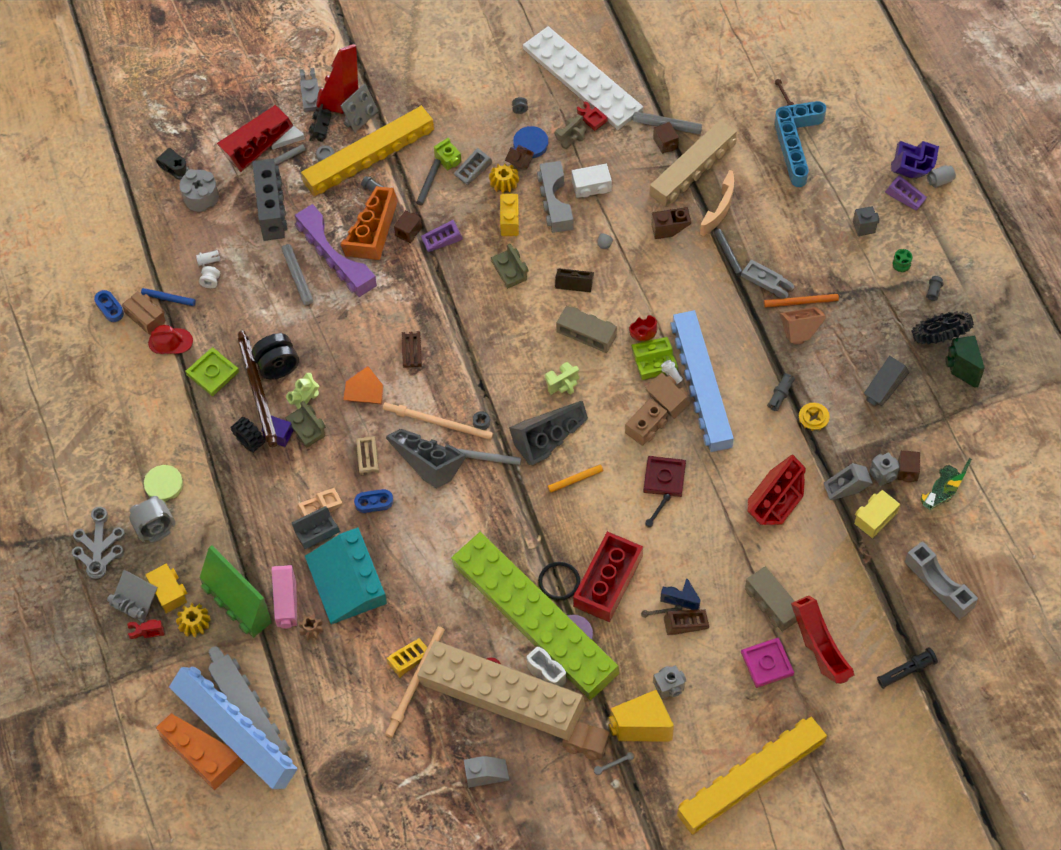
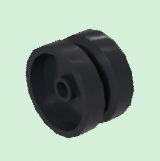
M283 333L271 334L262 338L251 350L252 357L264 379L273 380L285 377L293 372L300 363L299 356L293 348L290 338Z

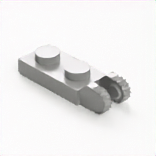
M310 68L312 79L305 80V72L303 69L300 70V86L304 112L319 109L316 106L319 88L314 68Z
M750 260L741 272L743 278L771 293L774 292L777 297L782 299L788 297V293L782 288L788 291H792L794 285L783 278L782 275L753 260Z

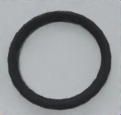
M553 562L543 568L539 575L538 583L540 590L548 598L558 601L566 600L577 591L580 585V576L572 565L566 562ZM565 566L572 570L576 577V585L572 592L565 596H554L544 589L543 576L551 567Z

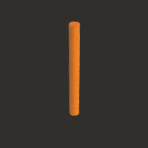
M838 294L764 300V307L839 301Z

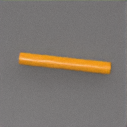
M599 464L548 485V490L552 493L603 472V467Z

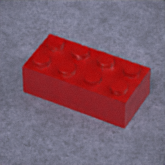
M607 531L573 596V607L610 622L643 557V546Z

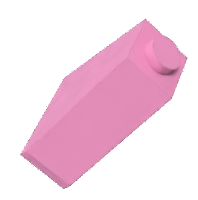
M292 565L272 567L275 622L277 627L287 629L297 626L296 579Z

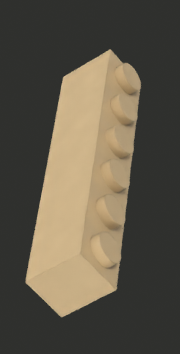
M722 120L718 121L650 184L649 195L665 207L673 203L682 191L685 192L694 180L697 181L705 170H709L717 159L723 157L727 149L732 148L736 144L737 131Z

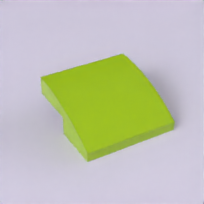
M668 337L631 345L642 380L657 377L661 373L666 375L665 372H662L661 365L668 360L675 363V368L678 371V365L673 356V348Z

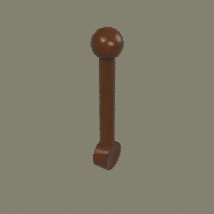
M776 79L775 84L779 86L787 102V106L794 105V103L789 100L783 86L781 85L782 81L780 79Z

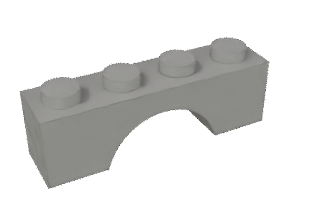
M561 161L540 164L537 179L538 182H542L540 193L541 197H545V201H543L544 212L548 211L546 216L547 226H551L552 233L573 230L571 206L558 201L554 196L555 192L564 186V173Z
M923 541L907 553L906 565L959 620L975 608L978 598L965 584L955 583L944 573L938 563L936 554Z

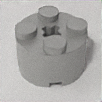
M190 169L186 171L179 185L184 203L190 210L197 212L206 211V208L210 206L213 207L219 198L213 174L205 170Z
M152 496L139 505H134L130 508L129 520L142 542H145L144 540H149L150 543L157 542L171 533L169 529L175 526V520L166 503L159 499L158 496Z

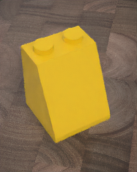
M657 690L611 708L610 724L608 726L613 736L616 735L618 741L669 742L673 740L674 724Z

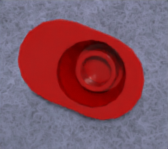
M160 325L151 332L148 345L150 350L156 354H179L191 348L193 337L185 329Z

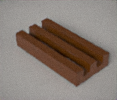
M416 331L417 333L409 332V334L402 332L403 368L422 367L420 331ZM417 338L418 362H414L413 339ZM406 339H409L410 363H407Z

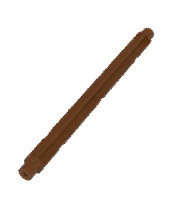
M239 331L238 343L265 439L269 447L273 448L277 446V435L257 366L252 357L249 337L245 331Z

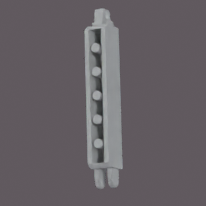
M212 647L208 652L213 662L209 666V672L220 692L226 695V699L231 704L239 708V712L253 722L252 725L256 729L264 732L266 738L276 744L283 755L289 757L288 751L290 747L285 739L280 740L278 736L280 731L276 724L269 722L268 718H270V715L265 706L261 708L258 704L260 698L256 691H250L248 686L251 684L246 675L241 676L238 670L241 668L235 658L232 660L228 654L224 656L219 647Z

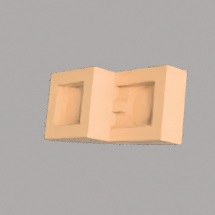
M335 488L317 493L316 498L298 503L297 508L301 516L304 517L324 506H327L329 512H332L342 506V501Z

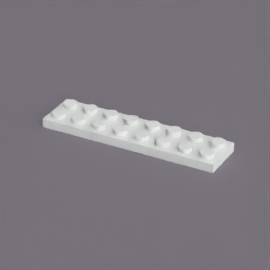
M549 26L523 44V50L584 102H588L592 109L597 107L608 117V122L617 130L633 119L634 112H643V106Z

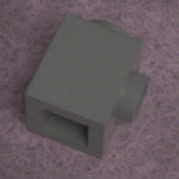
M873 206L855 209L853 224L857 236L876 233L877 223L880 222L878 213H875Z

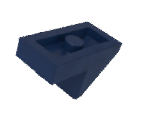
M687 578L683 591H679L675 587L663 586L660 596V602L690 610L700 609L701 600Z

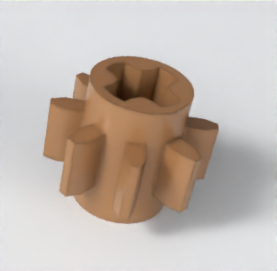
M315 614L309 617L305 615L303 622H298L299 627L302 628L299 630L301 636L305 634L307 640L310 638L318 639V634L324 632L321 627L323 624L322 620H316Z

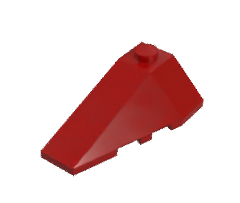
M355 44L338 50L331 65L333 69L330 75L325 77L326 84L318 92L316 103L318 108L323 104L322 109H329L330 111L343 114L341 105L359 89Z

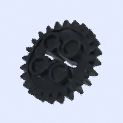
M968 312L941 313L940 316L934 315L933 318H926L927 320L920 321L921 324H916V327H913L911 332L914 341L917 343H927V345L931 343L937 344L938 342L944 343L945 340L951 341L954 337L959 338L960 335H965V332H969L973 328L974 322L971 314Z

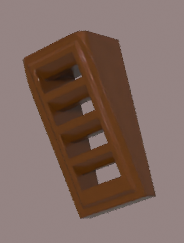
M706 609L667 611L664 616L667 635L700 631L710 627ZM697 616H699L700 624L697 623Z

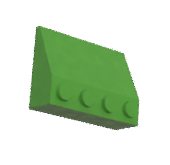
M211 545L208 548L200 574L201 588L207 595L211 594L214 597V602L220 608L224 607L227 610L226 614L232 621L237 620L240 623L239 627L246 635L249 633L254 638L272 623L265 599Z

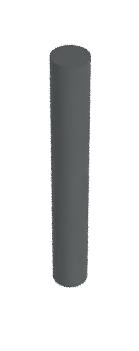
M434 159L416 201L418 205L422 206L441 163L439 159Z
M717 229L714 233L736 275L741 276L742 269L721 229Z

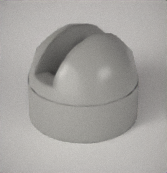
M601 233L597 240L598 246L602 249L609 248L613 238Z

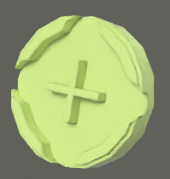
M156 466L145 476L144 488L149 497L158 496L159 499L166 502L171 498H176L182 491V476L173 466Z

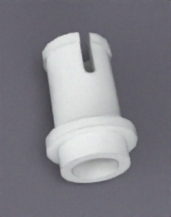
M218 250L203 254L200 252L199 255H196L198 266L202 265L204 267L205 264L219 262L220 256L212 258V256L219 255Z
M668 360L661 365L662 372H665L667 376L670 375L677 384L683 380L675 368L674 362Z

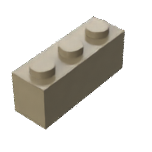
M567 305L556 322L557 333L605 353L609 351L617 336V326L613 323L605 322L592 314L588 315L581 312L578 308Z
M766 566L746 579L745 590L751 598L754 597L758 602L760 610L769 615L774 627H778L783 632L797 622L791 605L795 601Z

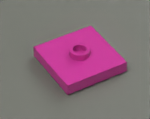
M779 637L741 650V655L756 688L794 676V670Z

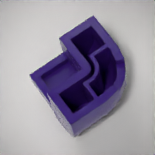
M902 141L898 142L895 158L891 162V171L908 178L917 179L925 176L935 167L939 146L922 141L918 146Z

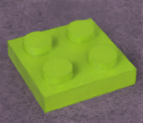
M212 347L185 372L188 377L213 397L239 373V368Z

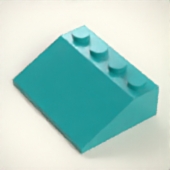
M359 527L335 536L305 555L330 624L387 604L385 592Z

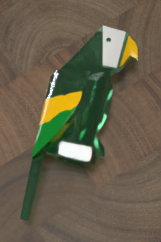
M968 459L961 473L949 464L944 466L943 469L940 468L939 474L941 477L935 481L932 492L926 495L922 493L920 497L923 506L931 510L945 502H949L963 480L972 459Z

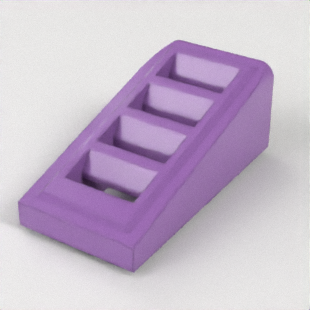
M900 175L897 176L885 191L889 196L914 210H917L927 198ZM915 197L919 199L916 203L913 201Z
M454 220L421 236L428 252L463 239ZM436 236H439L441 240L437 241ZM430 238L433 239V241H434L433 244L430 243V241H429Z

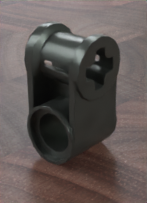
M167 148L156 159V163L162 170L167 171L178 180H181L186 171L189 170L186 166V160L171 148Z

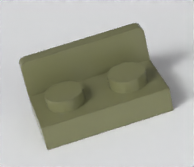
M511 243L507 245V251L491 257V262L507 289L527 280L528 267L525 262L520 260L517 248L514 249Z
M302 401L300 402L301 408L286 416L285 419L291 422L293 431L307 448L325 437L324 429L326 426L321 418H316L313 407L311 405L307 406Z

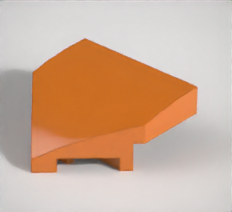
M367 366L346 381L343 400L382 404L384 385Z

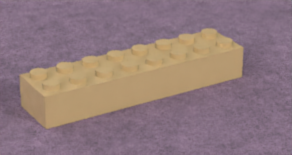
M436 640L417 674L422 686L568 741L585 707L582 694Z

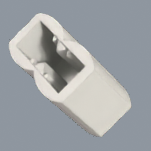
M536 647L527 655V667L534 676L560 687L566 683L564 668L558 662L551 660L550 655L544 649Z

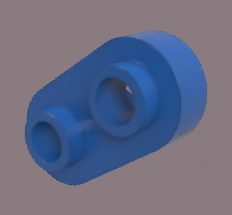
M101 290L96 293L94 297L96 306L110 322L121 320L124 311L112 293L107 290Z
M386 489L361 492L354 499L355 508L361 513L387 510L392 507L394 502L392 493Z

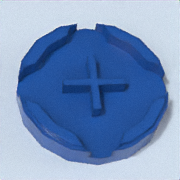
M527 126L516 132L513 139V147L517 148L518 145H521L534 152L532 158H537L546 152L548 136L541 128Z

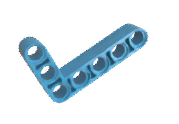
M820 101L783 106L776 110L775 129L791 183L796 187L806 185L809 172L796 128L819 125L824 122L826 105Z

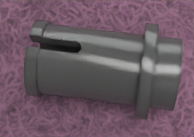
M371 176L364 177L361 182L363 189H368L371 192L374 191L376 186L384 187L375 182Z
M933 276L929 280L930 286L926 294V298L929 300H938L940 288L944 285L943 279L939 276Z

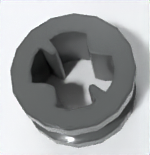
M523 97L513 99V112L516 114L527 112V99Z
M479 411L474 414V428L482 430L489 428L490 417L486 412ZM480 418H482V420L484 419V420H485V423H482V424H481V422L478 423V419H480Z

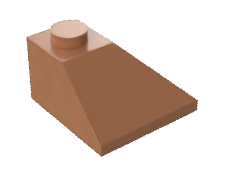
M817 307L780 313L786 338L790 343L796 345L810 340L826 319L825 314Z

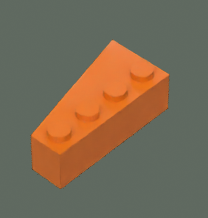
M376 186L365 204V209L362 213H359L357 222L353 227L351 226L347 238L343 239L340 244L345 257L380 260L398 202L394 188Z
M172 713L156 726L160 737L214 791L245 763L228 745Z

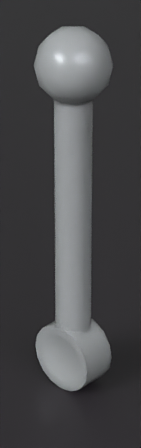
M628 752L626 756L602 767L596 766L594 773L600 775L603 770L625 760H632L634 754Z

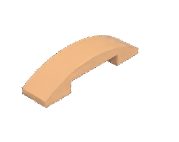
M729 170L722 183L721 194L724 197L716 212L708 211L701 223L700 235L702 236L715 229L724 219L730 208L734 189V174L731 170Z

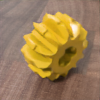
M506 163L503 166L497 164V168L492 167L491 173H489L491 188H494L496 192L501 190L502 194L505 191L511 192L512 189H516L519 183L517 169H514L513 165L507 166Z
M191 603L189 608L183 605L184 612L178 611L177 615L179 618L176 619L179 631L184 632L187 637L192 633L193 637L196 638L199 632L204 635L203 629H209L208 622L211 621L208 610L203 608L200 603L196 607Z

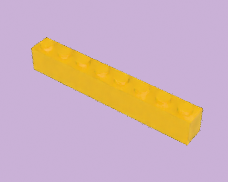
M422 105L305 169L301 172L303 183L314 197L324 193L327 189L340 184L349 177H353L361 170L369 168L379 160H383L388 155L401 150L404 146L414 143L424 135L430 134L434 130L432 117Z
M812 716L807 720L805 718L800 720L794 729L781 733L779 739L774 743L770 741L765 744L761 752L758 754L752 753L746 758L745 763L733 766L729 770V774L724 777L722 775L717 777L712 782L713 785L707 789L706 787L701 788L694 798L681 802L678 806L677 816L692 835L823 745L827 735Z

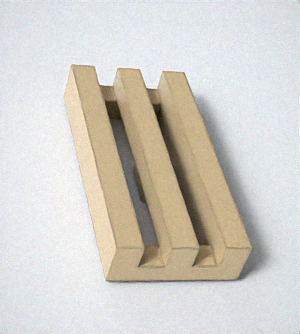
M375 436L356 438L360 475H364V473L371 474V472L379 473ZM371 441H372L374 467H371V465H370V455H369L368 442H371ZM362 442H364L367 465L366 468H363L362 462Z

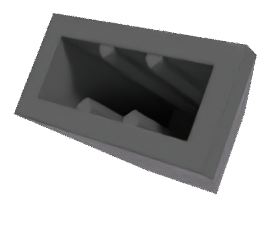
M889 355L864 392V395L867 397L866 401L873 406L878 404L882 407L910 373L906 365Z

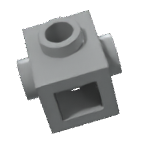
M889 452L884 455L879 454L872 460L870 473L879 486H882L897 478L900 466L897 459L892 457Z
M676 665L664 667L659 673L653 675V683L661 699L670 696L676 697L684 691L686 678Z

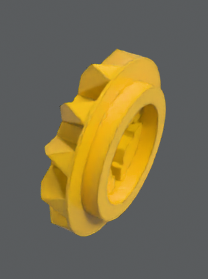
M808 403L800 409L799 421L803 424L804 428H809L811 431L817 429L820 431L829 422V412L822 404ZM818 413L817 420L810 421L811 416Z

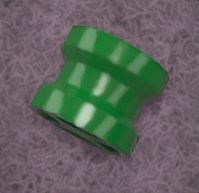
M907 249L897 250L892 263L893 268L898 272L908 271L913 259L912 253Z

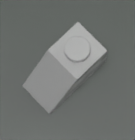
M854 463L824 482L830 500L857 494L873 484L867 468Z
M482 756L464 760L468 788L509 781L505 759Z

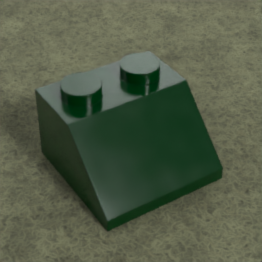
M976 337L953 338L951 346L948 347V356L945 358L946 366L950 367L952 375L974 388L979 387L985 367Z

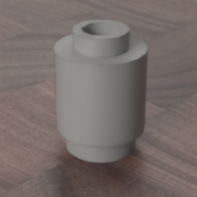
M947 165L933 169L927 175L928 183L934 188L951 183L956 178L954 168Z

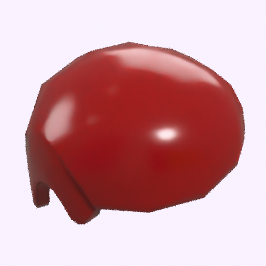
M648 315L646 319L638 317L629 326L630 336L634 340L641 342L652 340L658 330L657 320L652 315Z

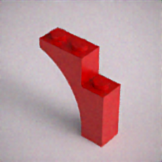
M808 595L792 602L791 605L805 646L814 652L821 674L836 684L845 683L849 678L855 676L853 668L836 646L825 624L817 600Z

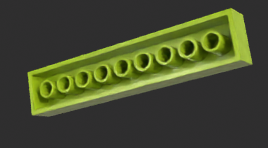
M481 531L451 557L454 567L535 647L544 649L550 655L551 660L562 665L566 672V677L590 701L620 674L619 666Z

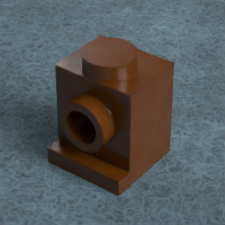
M518 145L517 148L510 147L505 161L518 168L527 169L534 152L521 145Z

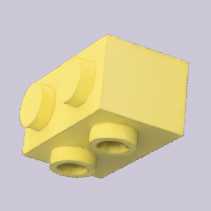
M883 490L878 494L874 493L868 500V504L865 507L861 506L855 513L856 519L854 524L873 539L898 513L900 503Z

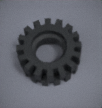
M242 416L230 427L233 435L241 442L240 444L244 445L252 453L265 443L261 431L248 418Z

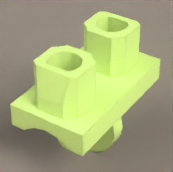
M566 362L560 366L562 374L557 376L554 371L545 374L550 395L557 391H560V393L567 391L568 394L574 393L573 387L578 384L577 380H579V368L577 366L573 367Z
M306 373L302 379L296 381V388L287 393L286 399L290 404H295L297 409H300V402L304 401L307 404L311 398L314 399L319 395L318 388L320 386L313 380L311 373Z

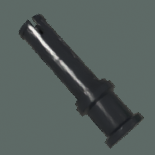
M928 647L925 649V652L917 656L912 655L908 662L878 676L877 681L881 688L884 689L886 686L901 680L913 672L920 673L923 671V668L931 664H937V657L934 651Z

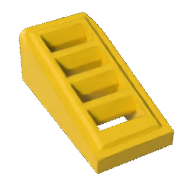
M418 638L387 657V663L400 678L420 663L427 646ZM417 646H419V647L421 648V650L423 651L422 654H420V653L417 651V649H416ZM413 651L417 657L413 658L409 652ZM406 655L410 661L407 662L403 657ZM399 659L403 663L401 666L397 662Z

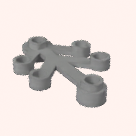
M96 507L91 512V517L95 522L94 542L86 536L83 529H77L73 533L75 540L82 542L93 553L92 560L85 554L82 547L77 546L72 550L73 557L76 560H81L87 566L86 572L92 579L103 577L106 573V566L115 558L118 559L124 555L122 546L115 545L112 547L111 552L101 559L102 553L116 540L121 541L125 538L124 530L117 527L103 541L104 523L108 519V513L103 507ZM122 532L120 536H116V533ZM116 550H121L120 553L115 554ZM81 551L80 555H75L76 552Z

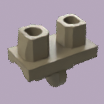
M578 115L575 119L570 117L566 121L564 129L558 128L554 132L556 139L561 142L562 148L567 149L574 141L578 140L581 142L585 139L584 132L587 128L583 123V116Z

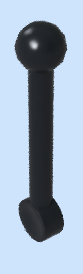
M669 494L663 496L662 502L652 517L646 520L645 525L647 527L653 526V520L666 501L671 499Z

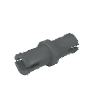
M784 373L779 385L773 390L774 394L767 404L773 411H778L784 398H787L789 395L788 390L795 380L790 374Z

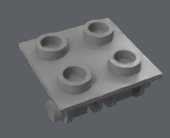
M363 84L341 105L346 116L344 124L347 127L351 126L354 133L378 112L366 84Z
M123 570L114 595L110 594L107 601L114 608L144 623L158 587Z

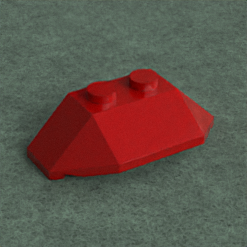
M790 455L768 472L748 498L747 512L760 525H782L804 496L805 466L794 455Z

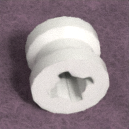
M211 266L203 267L199 284L206 288H215L220 271Z

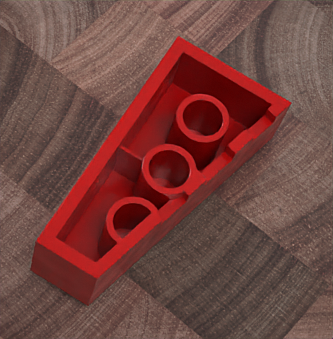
M274 105L217 144L226 158L242 172L252 161H255L289 131L293 124L289 117Z

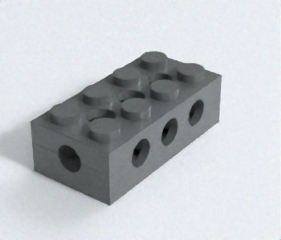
M274 158L252 161L258 218L263 241L285 238L284 231H287L288 228L287 221L285 220L286 211L283 203L284 195L279 165H275Z

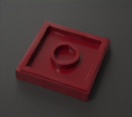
M648 456L643 493L669 494L670 496L682 497L686 460Z

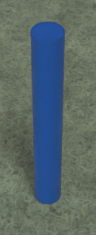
M146 288L141 290L143 296L147 294L152 298L195 306V299Z

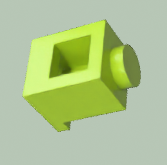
M449 138L434 146L435 158L441 161V164L447 171L462 162L461 153L450 142Z

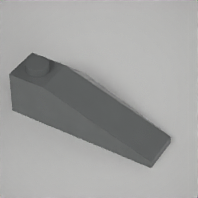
M579 401L524 420L509 427L515 447L529 465H534L548 458L552 454L551 452L557 446H560L570 433H574L588 419L583 401Z
M399 429L386 436L389 443L419 476L436 489L451 482L466 458L464 453L448 444L445 447L438 445L436 440L431 439L427 441L421 439V435L404 429Z

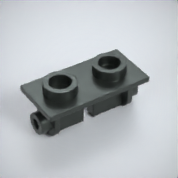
M323 104L320 105L319 109H315L312 119H314V123H311L308 131L311 134L309 141L313 137L318 141H323L326 138L328 130L326 126H329L332 114L329 109H322Z

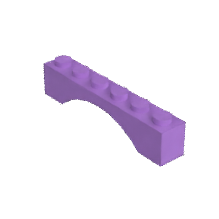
M313 204L295 214L297 230L305 234L309 244L313 243L317 253L325 257L328 266L336 270L337 276L341 281L344 280L347 283L351 293L355 292L360 297L377 286L375 275L365 264L349 260L331 247L324 234L325 224L323 215Z

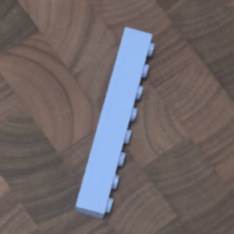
M693 310L674 314L670 327L672 334H676V348L681 351V354H679L681 365H685L686 368L684 375L686 381L690 382V396L695 399L693 403L695 413H699L700 416L698 418L699 427L704 429V444L709 446L710 452L733 448L734 438L696 312Z
M181 667L169 688L272 789H285L298 769L292 763L293 761L288 756L283 755L279 751V747L266 738L264 732L256 729L252 725L253 722L239 712V708L226 699V695L217 691L213 687L214 684L201 675L199 669L195 667Z

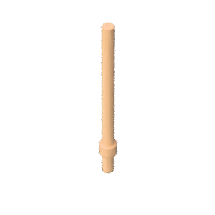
M386 402L383 405V410L396 413L397 416H408L489 440L493 438L494 433L407 409V406L404 405L397 406Z
M437 627L397 710L393 712L390 718L391 723L385 733L388 737H393L398 725L402 723L405 717L404 713L420 682L417 674L434 641H440L445 631L442 627Z

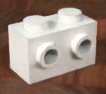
M607 163L572 170V184L576 198L605 194L612 191V180Z

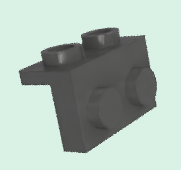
M327 506L292 522L296 537L304 549L312 547L340 532Z

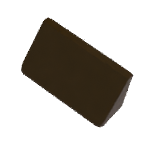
M558 268L555 276V288L591 292L594 272Z

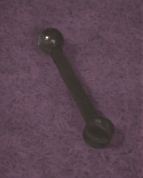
M676 605L675 608L654 611L643 610L641 616L646 618L648 615L667 613V611L682 610V606Z

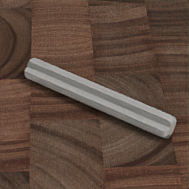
M634 112L633 121L637 123L659 126L670 122L674 130L700 134L702 131V124L641 112Z
M290 244L283 245L282 252L303 304L306 306L312 304V296Z

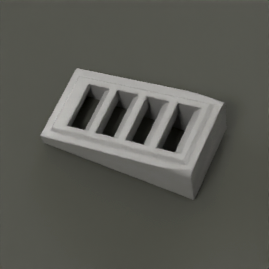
M477 148L454 175L468 185L493 162L489 156ZM467 168H471L473 172H469ZM465 172L469 175L468 178L464 177L462 173Z

